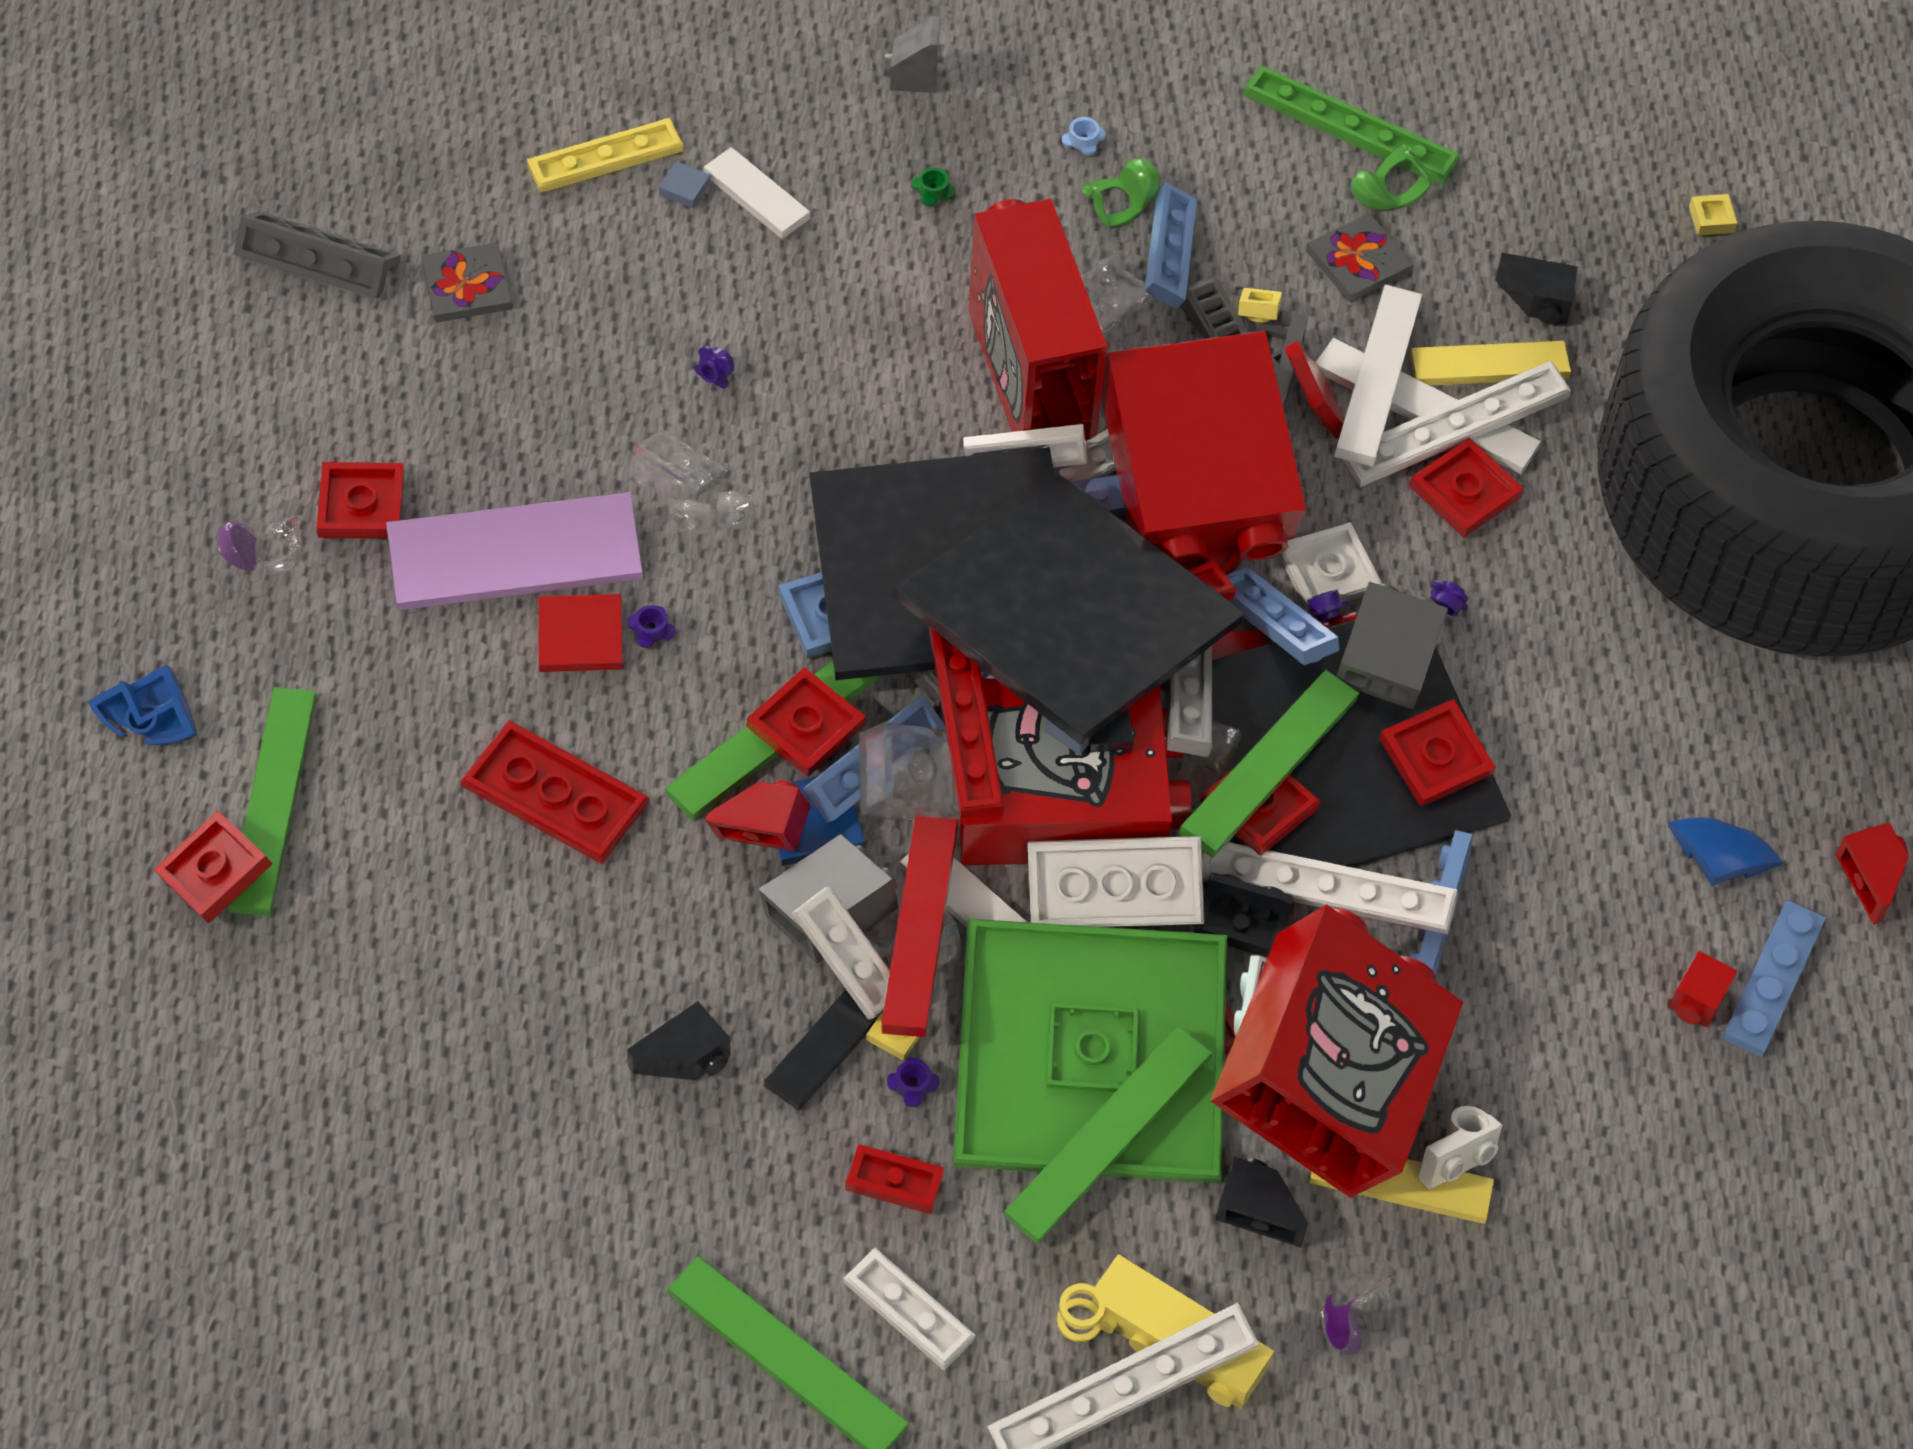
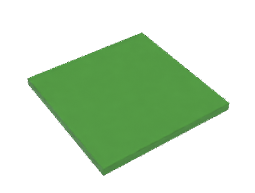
M968 918L953 1166L1041 1172L1177 1026H1180L1212 1052L1211 1059L1102 1176L1221 1183L1223 1110L1210 1102L1224 1068L1227 935Z

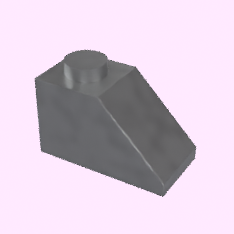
M932 16L894 39L892 54H885L884 76L891 77L890 90L935 93L940 17Z

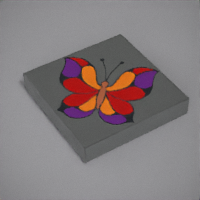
M1370 213L1308 242L1306 246V252L1349 302L1411 273L1414 264Z
M498 242L421 255L436 323L513 309Z

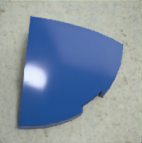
M168 665L162 666L131 684L123 681L87 701L98 719L113 732L122 737L127 736L126 733L120 731L108 719L129 728L130 731L138 735L150 738L144 739V743L148 745H169L198 735L184 693L172 667Z
M1701 817L1680 819L1668 823V827L1687 858H1695L1711 886L1740 875L1749 878L1783 864L1777 853L1765 841L1745 828L1741 829L1721 822L1719 819Z

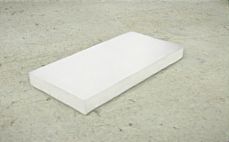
M1201 836L1028 842L1031 923L1094 927L1204 924Z

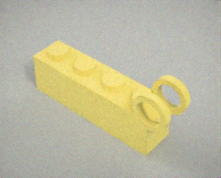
M1118 1254L1095 1287L1080 1283L1068 1287L1063 1292L1059 1303L1057 1325L1062 1335L1074 1342L1090 1341L1101 1330L1106 1333H1113L1115 1330L1129 1339V1345L1132 1349L1139 1352L1214 1315V1313ZM1083 1293L1091 1296L1093 1301L1084 1298L1069 1299L1073 1295ZM1076 1306H1082L1092 1311L1094 1316L1090 1319L1080 1320L1074 1318L1068 1310ZM1065 1323L1078 1330L1093 1329L1086 1334H1076L1071 1332ZM1258 1341L1259 1348L1194 1379V1381L1206 1387L1210 1398L1225 1407H1230L1233 1404L1242 1410L1270 1368L1274 1350Z

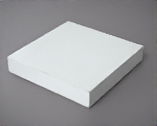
M1351 522L1288 540V549L1279 554L1306 611L1310 610L1307 599L1338 589L1341 600L1350 601L1364 597L1369 581L1382 584Z

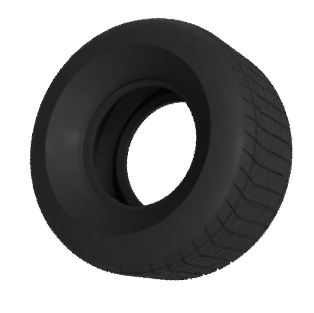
M1792 221L1748 229L1705 247L1681 263L1656 287L1635 317L1626 338L1600 424L1597 460L1601 493L1613 528L1619 540L1622 541L1621 544L1632 561H1634V564L1665 597L1705 625L1734 639L1757 647L1806 656L1865 654L1888 649L1913 640L1912 240L1872 227L1832 221ZM1777 392H1808L1831 397L1854 407L1873 420L1893 442L1901 457L1905 471L1889 479L1865 485H1834L1807 479L1781 467L1763 454L1745 434L1737 419L1734 408L1755 397Z

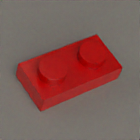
M858 1144L845 1182V1190L932 1214L945 1168Z

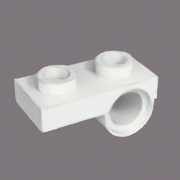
M1461 1106L1456 1108L1452 1112L1446 1137L1426 1147L1418 1180L1431 1190L1446 1181L1452 1182L1456 1180L1462 1173L1477 1165L1487 1164L1498 1151L1497 1143L1502 1124L1493 1116L1488 1115L1477 1107Z

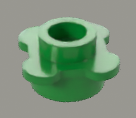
M927 168L920 173L919 177L913 178L911 182L912 189L918 191L921 196V203L926 206H933L936 201L944 198L952 199L956 194L955 187L949 185L948 174L940 168Z

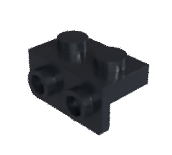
M1210 873L1204 896V924H1195L1193 933L1227 935V946L1268 957L1277 934L1286 928L1293 896L1285 894L1276 887H1261L1244 882L1235 875Z

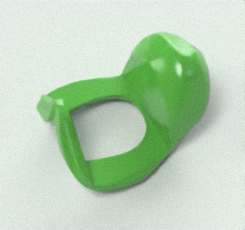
M1401 145L1382 162L1375 173L1368 170L1358 172L1352 180L1351 190L1354 197L1361 204L1374 210L1384 211L1407 207L1416 203L1431 187L1432 177L1421 160L1415 156L1414 150L1410 146ZM1409 158L1422 175L1408 191L1401 195H1394L1389 192L1385 185L1386 176L1393 167Z
M1135 158L1125 165L1119 177L1093 181L1083 186L1081 192L1086 198L1094 199L1095 211L1104 225L1118 228L1132 222L1154 200L1160 188V175L1158 169L1152 163L1142 158ZM1112 188L1125 191L1131 200L1129 208L1119 213L1106 214L1101 192Z

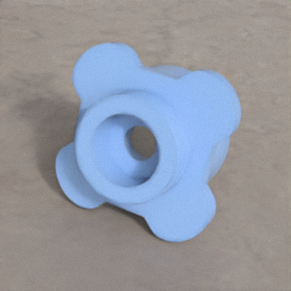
M1080 117L1071 122L1069 133L1062 136V144L1068 148L1074 147L1081 150L1084 155H1093L1096 152L1098 142L1105 139L1106 132L1103 128L1099 127L1095 120L1088 117Z

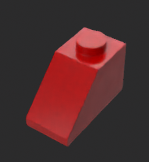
M778 780L773 784L759 781L709 812L705 821L719 838L796 852L811 805L800 791V788L791 782Z
M1890 822L1845 835L1835 854L1873 925L1882 922L1909 858L1904 839L1899 835L1897 836Z

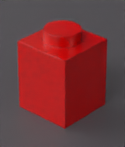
M1698 951L1678 985L1669 1008L1676 1011L1677 1016L1684 1022L1692 1025L1701 1024L1708 1028L1729 992L1738 971Z

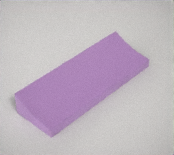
M631 492L386 522L398 610L643 579Z

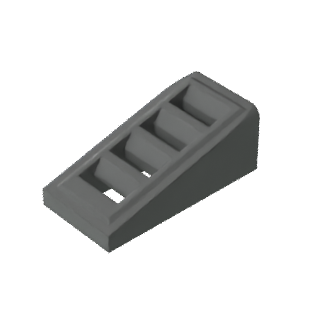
M1210 276L1187 286L1186 300L1180 307L1204 339L1223 337L1234 332L1236 335L1249 333L1215 276ZM1215 308H1217L1218 310L1209 315L1205 314L1206 312H1209ZM1224 321L1227 322V324L1222 325L1215 329L1213 328V326L1218 325Z

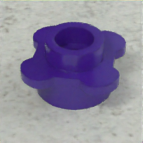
M708 346L701 347L698 351L700 361L695 366L696 374L700 375L705 381L725 389L729 385L727 377L734 371L732 357L722 348L715 347L711 349Z
M1432 581L1430 586L1433 589L1430 592L1431 596L1429 599H1432L1440 606L1448 608L1446 614L1456 617L1461 609L1467 610L1468 605L1466 603L1468 597L1460 586L1450 581H1443V583Z
M1338 589L1307 599L1310 608L1307 613L1312 617L1317 616L1318 622L1341 615L1340 607L1349 603L1348 600H1341Z
M644 606L636 614L631 615L627 621L629 629L634 630L638 636L637 644L643 648H650L654 642L661 639L670 640L675 635V626L668 623L666 611L661 606ZM649 625H654L655 628H654V629H649L648 626H649Z
M913 1057L903 1062L898 1067L896 1073L888 1075L887 1086L890 1090L897 1091L903 1096L904 1103L907 1106L917 1107L921 1104L922 1098L927 1093L938 1090L940 1079L936 1074H931L927 1064ZM915 1079L918 1083L911 1085L909 1081Z

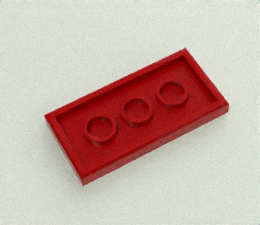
M508 720L461 779V786L600 864L605 862L650 803L649 797L510 720Z

